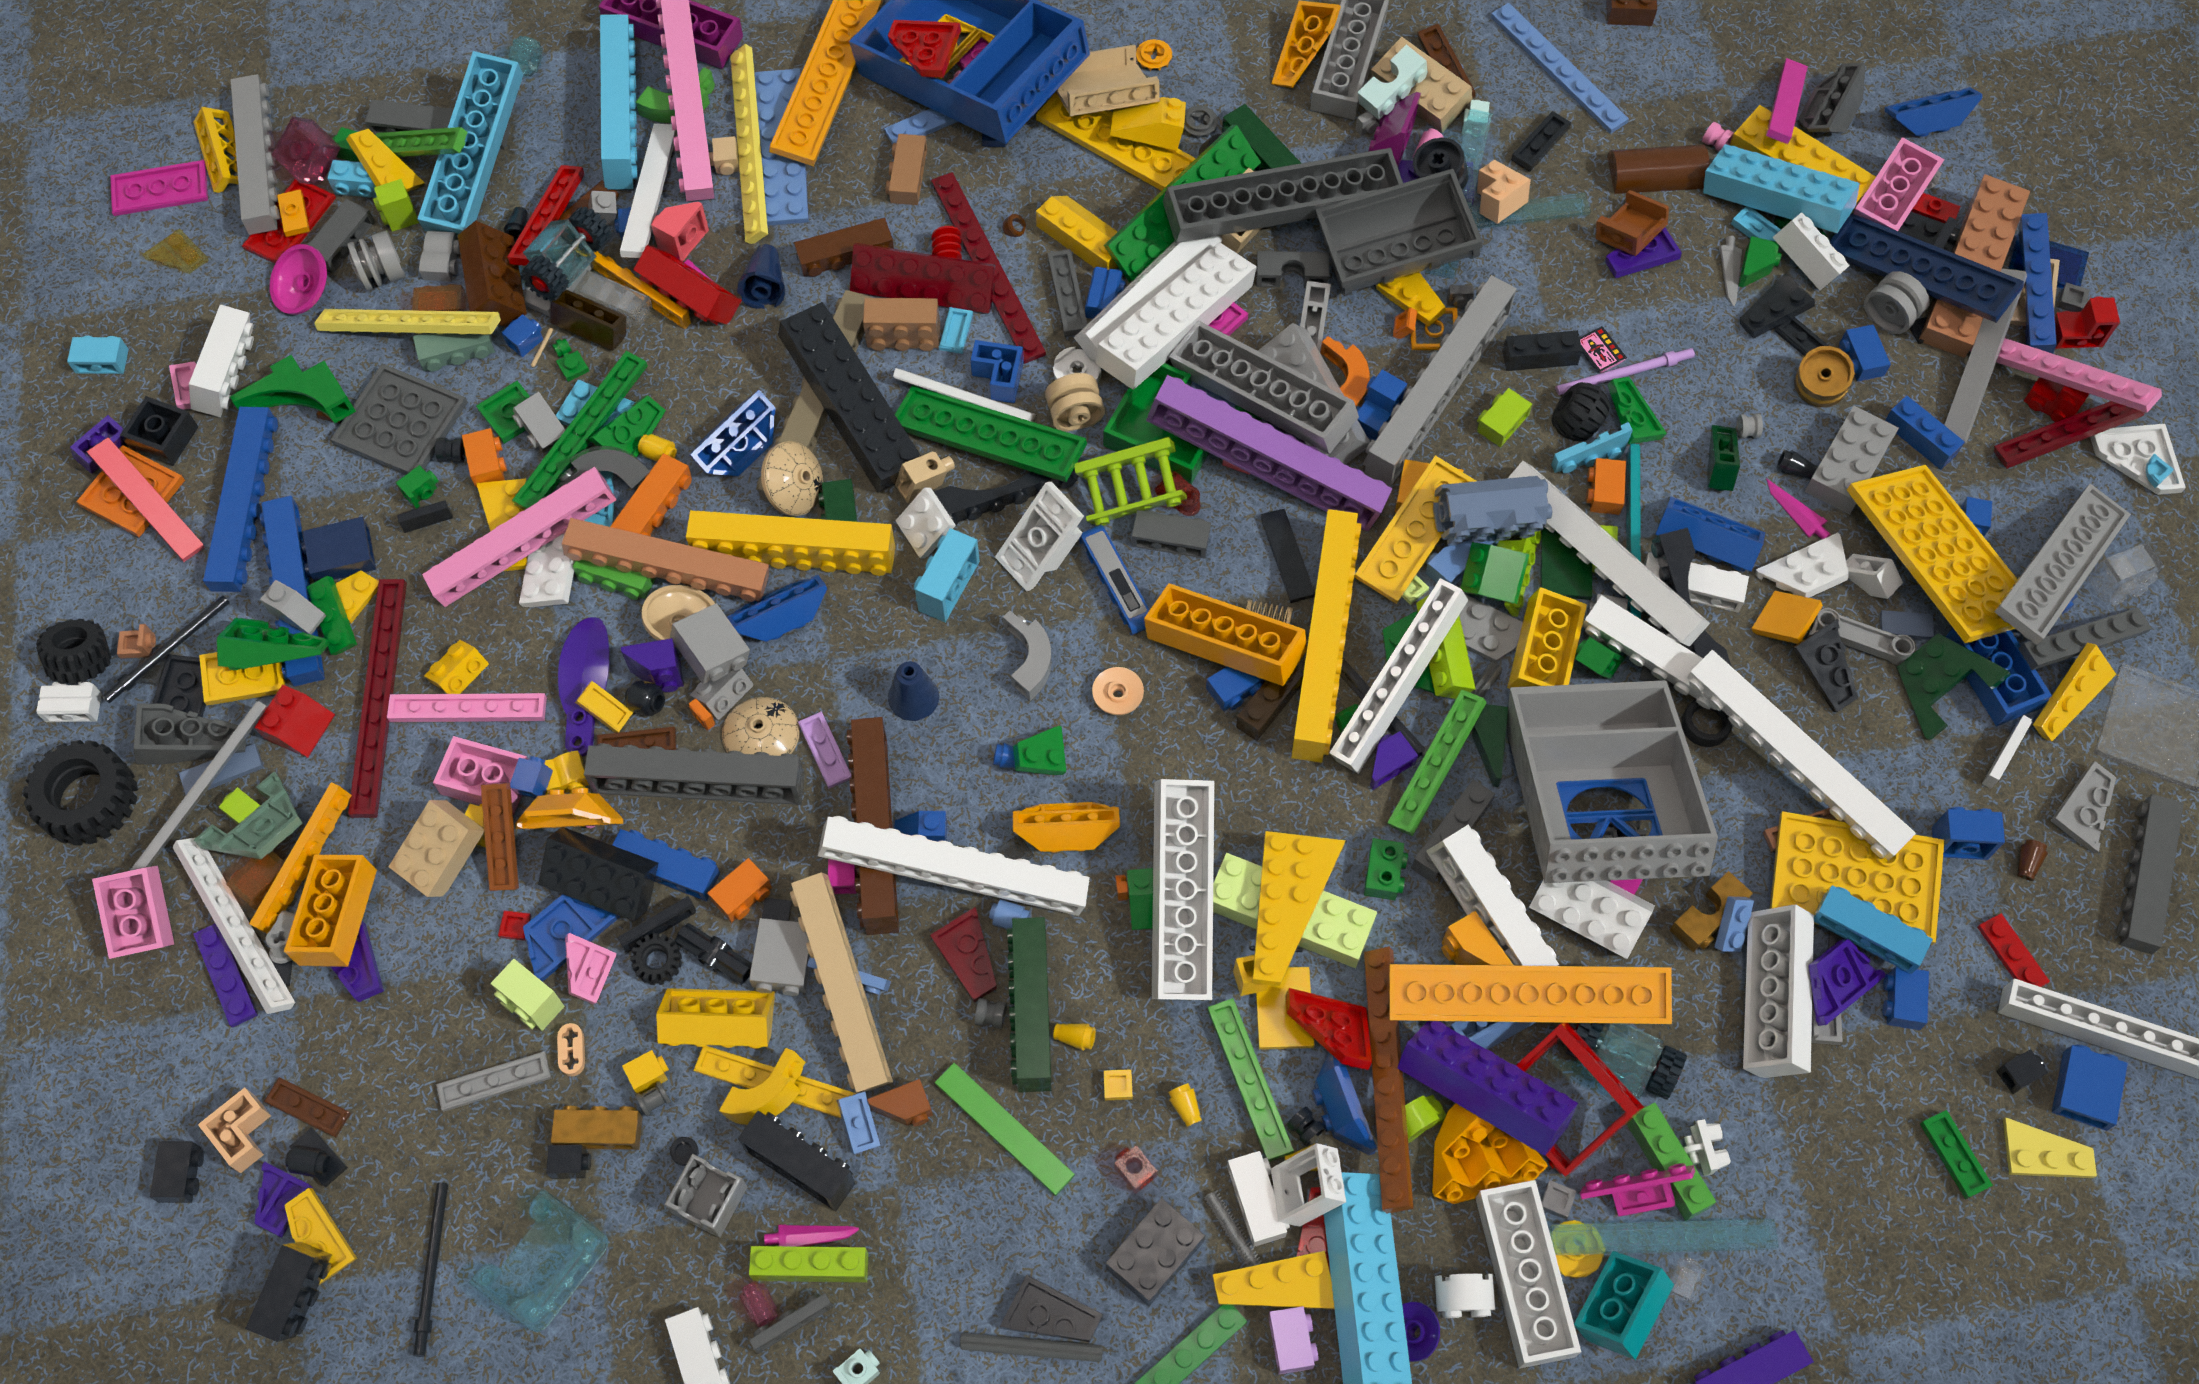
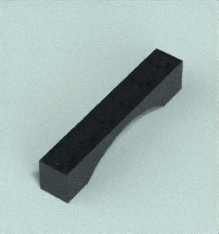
M1074 468L1067 482H1063L1029 471L1018 480L994 489L969 490L948 486L933 492L955 525H957L958 522L965 519L976 520L983 513L989 511L999 512L1006 505L1012 503L1022 504L1028 498L1037 495L1046 482H1052L1057 488H1069L1078 481V475L1075 473Z
M1687 527L1658 535L1652 540L1651 551L1654 558H1657L1660 566V579L1692 607L1688 591V576L1695 549ZM1705 630L1690 646L1681 643L1682 646L1701 658H1704L1713 650L1731 666L1727 650L1718 644Z

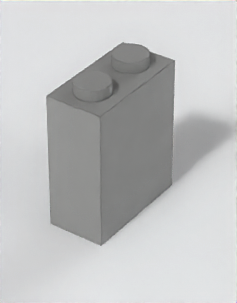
M717 603L672 624L670 638L673 639L674 644L703 684L711 680L717 681L725 673L733 669L734 671L740 670L747 664L750 649Z
M760 918L749 978L752 988H756L757 992L771 993L772 990H782V993L788 996H798L799 992L806 993L810 967L807 966L810 955L806 946L809 939L807 933L801 930L799 922Z

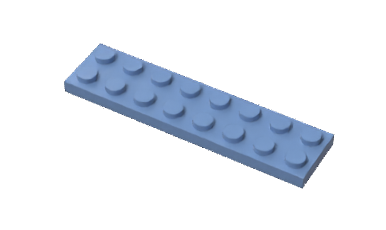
M800 69L755 72L767 226L809 222L806 164L769 152L770 144L801 75Z

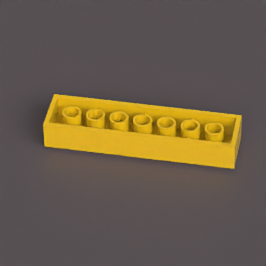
M690 510L686 533L689 546L769 564L777 569L794 566L803 571L810 570L811 568H821L825 572H834L836 569L846 570L850 574H859L861 571H866L876 576L892 573L895 542L892 524Z

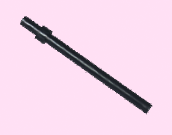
M221 596L128 675H122L117 680L118 683L102 696L104 700L110 704L124 691L128 692L136 685L135 682L225 608L230 603L228 599Z
M442 1182L436 1185L418 1319H415L413 1332L416 1333L413 1356L425 1357L428 1333H431L433 1321L430 1320L448 1190V1184Z

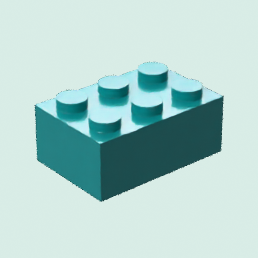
M1612 1251L1574 1326L1587 1341L1636 1360L1674 1283L1662 1268Z

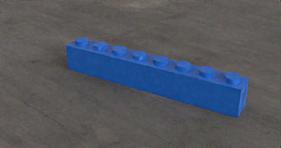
M239 407L203 582L210 591L241 592L242 584L247 582L246 564L252 558L250 544L251 540L256 538V527L254 524L255 519L259 518L261 513L259 499L265 493L263 479L264 474L269 472L268 454L272 453L274 448L272 434L278 428L277 418L274 417L269 407Z
M292 496L261 502L263 512L259 516L261 524L266 530V533L263 534V542L269 550V555H266V562L269 570L272 571V576L269 577L270 586L277 580L294 589L312 603L307 590V586L310 585V579L304 567V563L307 560L301 548V541L304 540L297 503ZM281 619L275 621L276 629L282 626L289 628V633L291 634L302 633L301 630ZM317 628L312 635L318 636ZM321 655L285 661V665H282L284 678L286 680L289 679L294 687L325 679Z

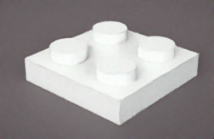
M926 487L923 488L895 520L919 558L928 557L937 547L941 536H946L949 529H953L956 526L933 490Z

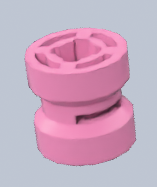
M1713 122L1704 134L1702 142L1706 145L1715 146V149L1720 152L1725 144H1730L1734 132L1729 129L1723 130L1720 124Z

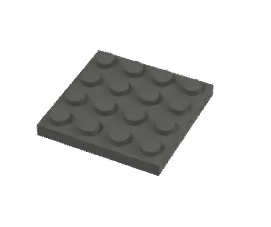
M382 363L353 407L356 412L343 420L331 441L333 445L406 475L419 465L423 469L426 468L435 454L437 438L446 437L468 401L464 396Z

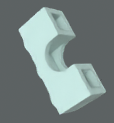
M1407 44L1390 60L1391 71L1397 76L1394 81L1383 83L1373 77L1357 92L1359 104L1378 120L1384 115H1388L1393 110L1395 104L1400 99L1407 97L1411 88L1416 83L1422 82L1428 73L1427 61Z

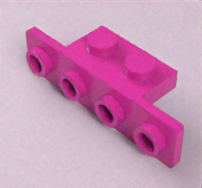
M1679 1163L1670 1166L1669 1170L1658 1172L1657 1169H1648L1642 1171L1641 1175L1630 1177L1629 1174H1621L1613 1177L1612 1181L1607 1182L1595 1179L1586 1182V1186H1583L1579 1194L1581 1199L1612 1194L1618 1216L1675 1206V1199L1670 1183L1692 1179L1695 1168L1694 1165L1686 1166L1685 1163Z

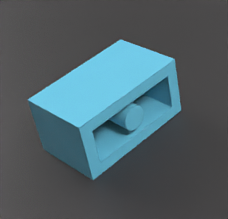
M72 337L67 362L73 371L78 374H124L129 349L121 337Z

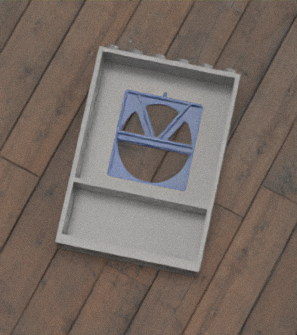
M1667 680L1510 687L1506 729L1544 883L1710 876L1718 836ZM1596 787L1622 790L1637 798L1646 807V809L1567 812L1569 803L1577 794ZM1650 820L1652 822L1651 831L1648 836H1640L1624 821ZM1598 822L1589 839H1582L1570 825L1574 823ZM1610 822L1627 836L1602 838Z

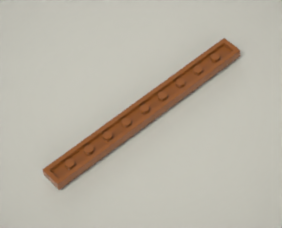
M1389 946L1364 952L1382 1210L1386 1214L1413 1209L1403 1071L1397 1068L1401 1059L1399 1020H1389V964H1394L1393 950Z

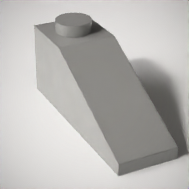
M1307 281L1300 327L1307 329L1319 352H1321L1331 284Z

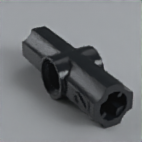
M687 923L679 930L675 943L696 956L703 965L707 963L714 968V972H721L741 986L750 977L752 963L732 951L733 949L716 936L710 937L690 923Z

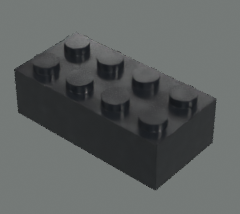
M561 827L547 838L538 885L636 921L647 911L650 905L659 863Z
M757 1111L738 1137L745 1152L836 1212L855 1185L852 1177L853 1173L849 1170L850 1166L837 1157L835 1160H832L826 1155L827 1151L817 1143L813 1142L812 1145H809L803 1140L804 1136L792 1127L789 1130L785 1129L780 1124L781 1120L772 1113L767 1112L764 1115Z

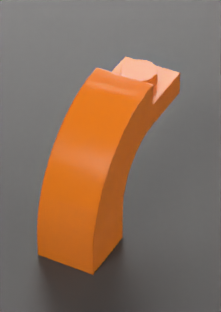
M1327 336L1322 341L1320 354L1344 373L1346 381L1340 387L1343 395L1354 400L1356 407H1362L1368 390L1366 387L1370 379L1367 361L1354 344L1346 350L1339 341H1335Z

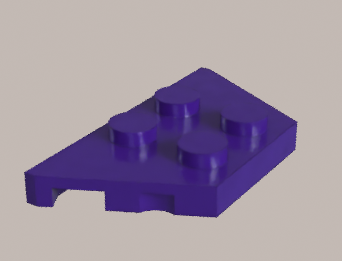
M1849 939L1838 941L1809 964L1818 1026L1830 1023L1886 975L1882 969L1876 970L1869 964L1870 958L1861 953L1857 946Z

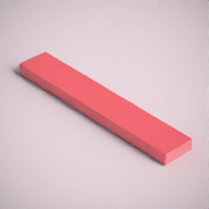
M106 438L87 451L94 462L183 562L205 548L203 543L109 438Z

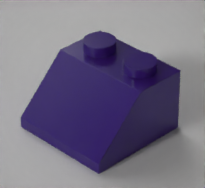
M672 638L621 647V652L629 671L641 680L657 684L664 692H674L678 687L684 686L681 659Z

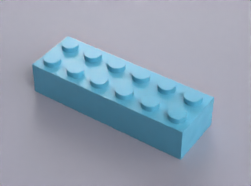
M1725 144L1705 171L1703 193L1791 220L1800 213H1803L1812 220L1815 227L1838 233L1856 206L1860 183Z

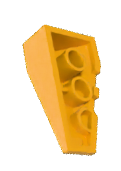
M1298 1L1271 83L1272 85L1288 88L1295 86L1334 29L1341 8L1340 5Z

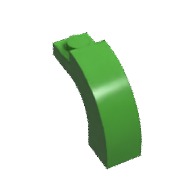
M703 67L698 76L704 110L710 104L708 94L712 93L715 83L711 70ZM647 86L636 101L639 115L652 121L671 123V116H675V109L670 110L668 96L673 94L664 93Z

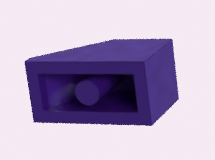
M1400 731L1394 735L1387 734L1379 741L1370 782L1372 790L1416 764L1418 754Z

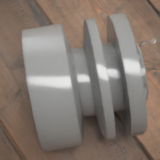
M387 230L372 235V247H368L363 238L359 239L362 248L360 251H358L354 242L347 244L352 267L358 280L361 281L367 291L373 289L370 278L374 277L378 287L382 286L381 274L385 273L391 283L406 278L405 272L400 266L401 261Z

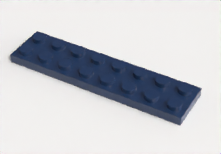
M1853 213L1847 218L1839 232L1829 241L1834 249L1844 256L1848 263L1883 277L1891 272L1909 274L1923 285L1929 296L1995 323L1998 322L2024 287V281Z

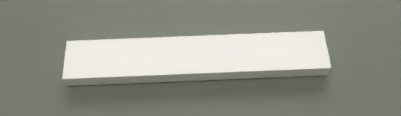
M895 368L893 376L896 379L1031 422L1036 417L1034 413Z

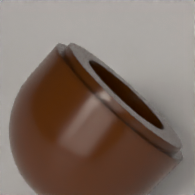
M1012 214L1004 220L1002 225L1003 232L1010 237H1020L1024 234L1026 222L1020 215ZM1012 221L1019 222L1023 226L1022 231L1015 230Z

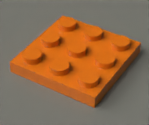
M124 445L119 449L166 503L184 483L185 479L182 475ZM103 471L99 473L76 501L85 510L139 538L150 525Z

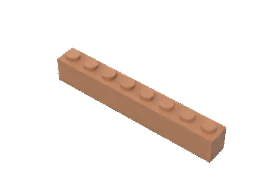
M570 518L562 541L564 556L571 560H585L600 567L611 566L626 573L630 571L641 572L647 578H662L672 584L683 583L691 585L698 590H713L720 595H734L749 602L754 600L762 601L769 578V564Z

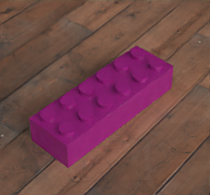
M603 0L598 6L600 15H628L629 24L634 25L635 37L662 47L660 34H665L664 28H659L658 14H662V8H657L656 0ZM689 0L696 60L723 69L730 55L743 38L740 18Z

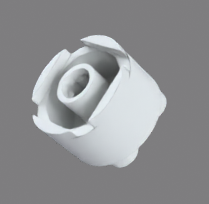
M1452 1274L1449 1277H1445V1281H1442V1275L1435 1276L1437 1312H1442V1318L1462 1317V1312H1471L1472 1318L1491 1316V1311L1495 1310L1493 1274L1485 1275V1280H1483L1482 1274Z

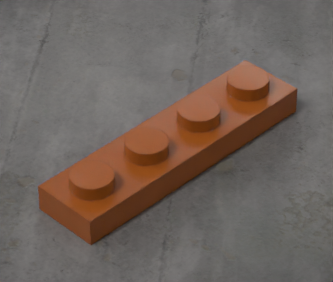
M510 782L482 784L481 796L489 891L515 890L519 888Z

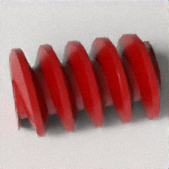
M942 226L935 229L931 235L932 255L962 259L960 230L954 226Z

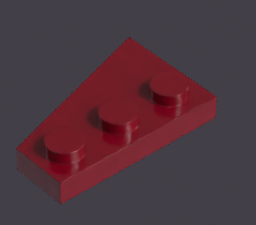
M976 907L930 935L931 940L974 1003L979 998H983L997 989Z

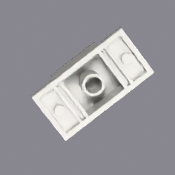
M1046 482L995 558L1026 591H1030L1036 586L1045 572L1057 570L1082 535L1077 526L1084 515L1052 482Z

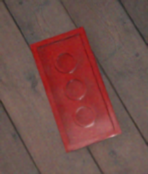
M296 177L284 193L301 190L311 231L336 199V196ZM278 201L275 203L280 214V219L277 220V230L251 234L242 245L244 250L272 263H276L279 257L290 247L301 244L309 233L305 232L286 237Z

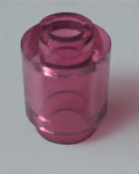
M754 1281L742 1288L743 1293L739 1296V1299L751 1322H755L757 1327H761L777 1318L778 1315L775 1311L777 1306L765 1283L758 1284L757 1281Z

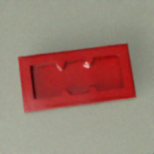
M1923 193L1911 212L1946 223L1949 216L1956 219L1961 206Z

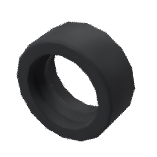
M1695 698L1688 704L1681 718V726L1685 736L1692 743L1701 747L1720 745L1727 739L1733 728V724L1728 719L1729 716L1723 710L1718 711L1717 709L1710 708L1722 719L1721 731L1716 734H1706L1699 731L1694 726L1692 717L1696 711L1706 708L1699 705Z

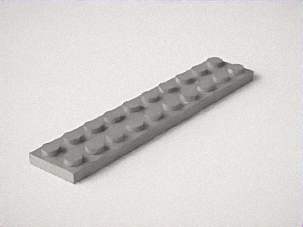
M2089 484L1994 612L2003 621L2021 632L2025 638L2038 645L2046 637L2131 514L2092 484Z

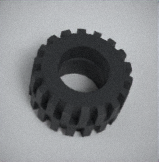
M79 618L77 620L68 619L65 622L60 621L55 623L56 625L48 627L46 632H42L39 635L40 639L36 642V649L44 672L52 681H58L60 684L87 682L88 679L98 677L97 675L103 673L106 670L105 667H108L111 663V653L104 631L98 623L94 624V621H85Z

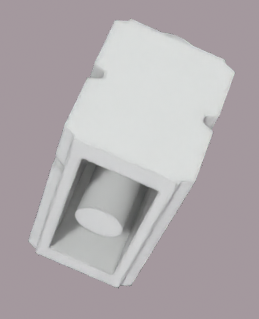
M53 682L52 686H41L37 714L45 722H97L102 693L90 682H78V685Z

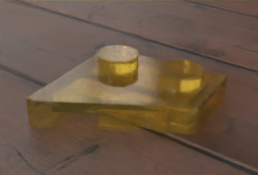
M180 228L142 254L147 261L152 260L161 263L163 266L177 268L179 271L188 274L209 261L207 256Z

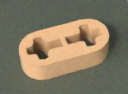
M573 1023L565 1024L560 1028L557 1036L558 1065L565 1075L573 1077L580 1074L585 1066L584 1034L578 1025ZM571 1030H573L575 1035H578V1037L573 1038V1047H569L568 1040L564 1038V1036L569 1035ZM570 1053H573L574 1059L579 1062L574 1064L573 1069L570 1070L565 1063L569 1062Z

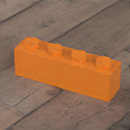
M663 453L610 527L651 536L655 527L659 528L663 524L664 515L669 508L673 509L676 506L680 492L683 489H688L692 476L689 466Z

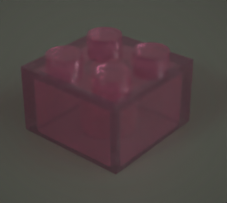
M292 116L272 156L299 183L319 185L323 182L332 161L335 160L341 147L314 120Z

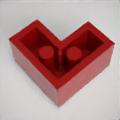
M2098 296L2090 298L2081 312H2057L2054 316L2056 332L2055 349L2103 347L2120 323L2114 297L2104 298Z
M2039 377L2024 399V402L2032 410L2041 411L2049 415L2054 422H2058L2075 415L2089 396V393Z

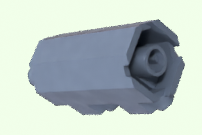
M1538 476L1440 485L1434 494V497L1439 496V501L1433 503L1436 529L1438 532H1444L1441 537L1447 540V545L1450 546L1461 544L1464 540L1481 543L1487 540V536L1495 535L1497 541L1510 539L1514 535H1519L1520 538L1533 537L1536 531L1543 530L1547 519L1552 518V507L1548 504L1547 500L1548 483L1546 479H1540Z

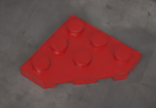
M894 20L888 33V38L892 46L921 76L944 78L961 32V26L957 22Z
M1289 988L1285 995L1286 1013L1339 1062L1354 1068L1369 1070L1372 1064L1366 1007Z

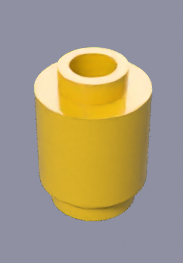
M654 434L643 435L638 444L639 453H642L643 457L656 462L663 453L674 459L677 454L674 442Z

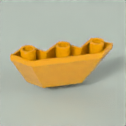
M1455 1103L1448 1110L1435 1140L1432 1193L1434 1197L1457 1204L1475 1199L1481 1190L1533 1181L1548 1165L1536 1150Z

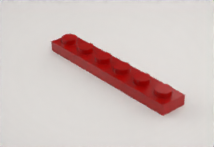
M560 166L507 256L510 264L526 266L533 257L539 255L584 177L583 167Z

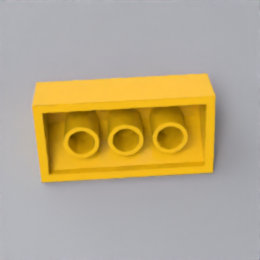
M1051 196L1036 210V226L1067 249H1071L1074 254L1092 267L1107 268V270L1118 268L1103 246L1117 231L1068 196Z
M667 988L656 1014L658 1043L669 1046L692 1044L697 1047L707 1045H721L725 1048L749 1046L754 1049L768 1047L772 1032L775 991L760 993L757 991Z

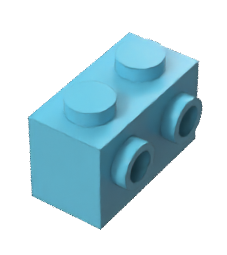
M332 161L327 179L334 194L377 197L374 190L376 186L361 162Z

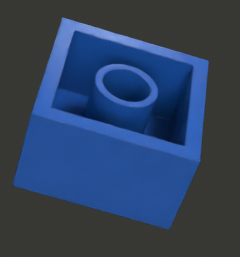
M1963 807L1948 809L1932 826L1933 838L1944 839L1943 857L1988 860L2005 843L2002 812H1992L1991 809L1987 808L1976 811L1965 810Z

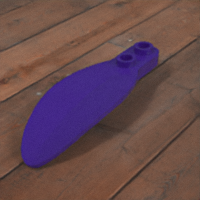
M596 617L585 618L571 630L563 645L558 666L559 695L567 715L565 747L568 752L578 750L582 757L587 755L588 746H593L595 717L576 704L575 701L591 681L606 691L609 676L610 650L608 633L602 620ZM578 715H584L581 721H576ZM576 740H582L579 746H574Z

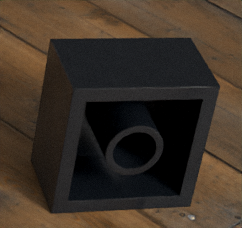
M145 396L120 436L131 450L174 466L199 426L188 411Z

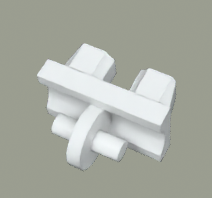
M1705 1119L1696 1121V1124L1690 1127L1692 1135L1684 1137L1686 1147L1683 1148L1694 1165L1701 1164L1704 1176L1712 1175L1718 1169L1728 1166L1731 1162L1726 1149L1718 1151L1713 1149L1712 1142L1722 1139V1130L1720 1124H1706Z

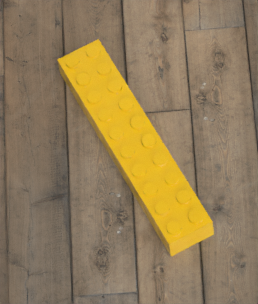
M1331 509L1327 511L1291 756L1294 759L1322 763L1323 755H1329L1362 523H1357L1358 513Z

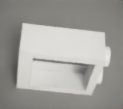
M1316 1143L1271 1168L1278 1220L1281 1223L1300 1227L1346 1203L1337 1148ZM1317 1167L1322 1195L1304 1204L1300 1176Z

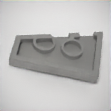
M2096 761L2090 763L2050 820L2094 854L2099 852L2101 844L2099 843L2101 831L2105 827L2106 821H2104L2107 807L2110 806L2116 777Z

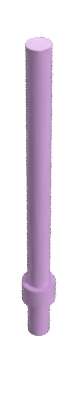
M1692 348L1679 352H1666L1661 357L1555 386L1558 395H1562L1579 382L1597 385L1615 378L1626 377L1665 365L1670 367L1677 365L1679 361L1693 358L1695 353Z

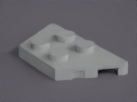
M1466 595L1468 602L1459 616L1467 649L1495 663L1510 652L1515 651L1523 622Z

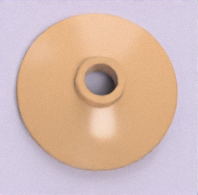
M1113 667L1097 676L1093 683L1092 695L1096 705L1104 712L1112 715H1125L1134 711L1140 705L1144 695V687L1139 676L1133 671L1123 667ZM1120 691L1123 693V696L1114 697L1113 693Z

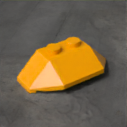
M588 788L572 789V794H565V790H548V795L537 796L515 823V829L623 824V818L600 794L588 793Z
M1095 802L1038 804L1027 807L1022 811H1013V832L1040 852L1055 853L1059 851L1094 850L1120 827L1119 807H1109Z

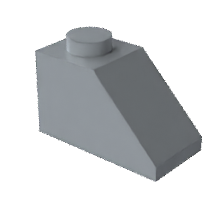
M277 580L273 582L260 599L270 614L307 634L312 635L326 617L321 610L301 594Z

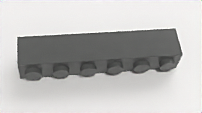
M372 100L365 124L375 135L376 133L448 128L454 108L415 105L407 102L398 103L388 100ZM509 121L500 149L505 150L511 129Z
M2151 794L2144 802L2141 801L2137 807L2136 816L2140 817V821L2132 835V839L2136 840V846L2130 852L2128 862L2132 864V870L2125 879V887L2129 889L2128 895L2124 897L2121 904V911L2125 912L2124 920L2120 921L2117 928V936H2121L2119 944L2121 946L2151 955L2162 947L2184 806L2182 802Z

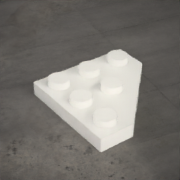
M2165 424L2111 428L2090 437L2095 455L2155 494L2182 493L2186 488ZM2153 454H2156L2174 469L2156 488L2152 486L2146 476V464Z

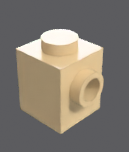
M736 137L712 138L713 152H709L710 165L715 166L716 173L731 175L734 172H740Z

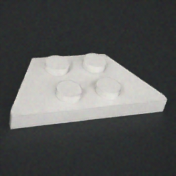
M1839 533L1833 534L1756 569L1755 575L1761 580L1765 577L1776 582L1777 588L1790 591L1793 595L1810 598L1848 580L1849 572L1841 536Z

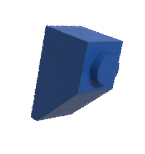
M917 811L895 820L894 829L910 836L922 835L927 840L936 842L947 841L946 811Z

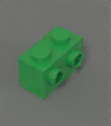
M1377 838L1372 839L1364 896L1395 901L1397 894L1403 893L1405 878L1400 877L1401 868L1406 869L1408 853L1403 852L1405 843Z

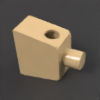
M930 452L905 462L900 468L895 486L906 502L910 503L924 487L934 490L941 486L947 472L955 469L954 462L950 456L940 459L936 452Z

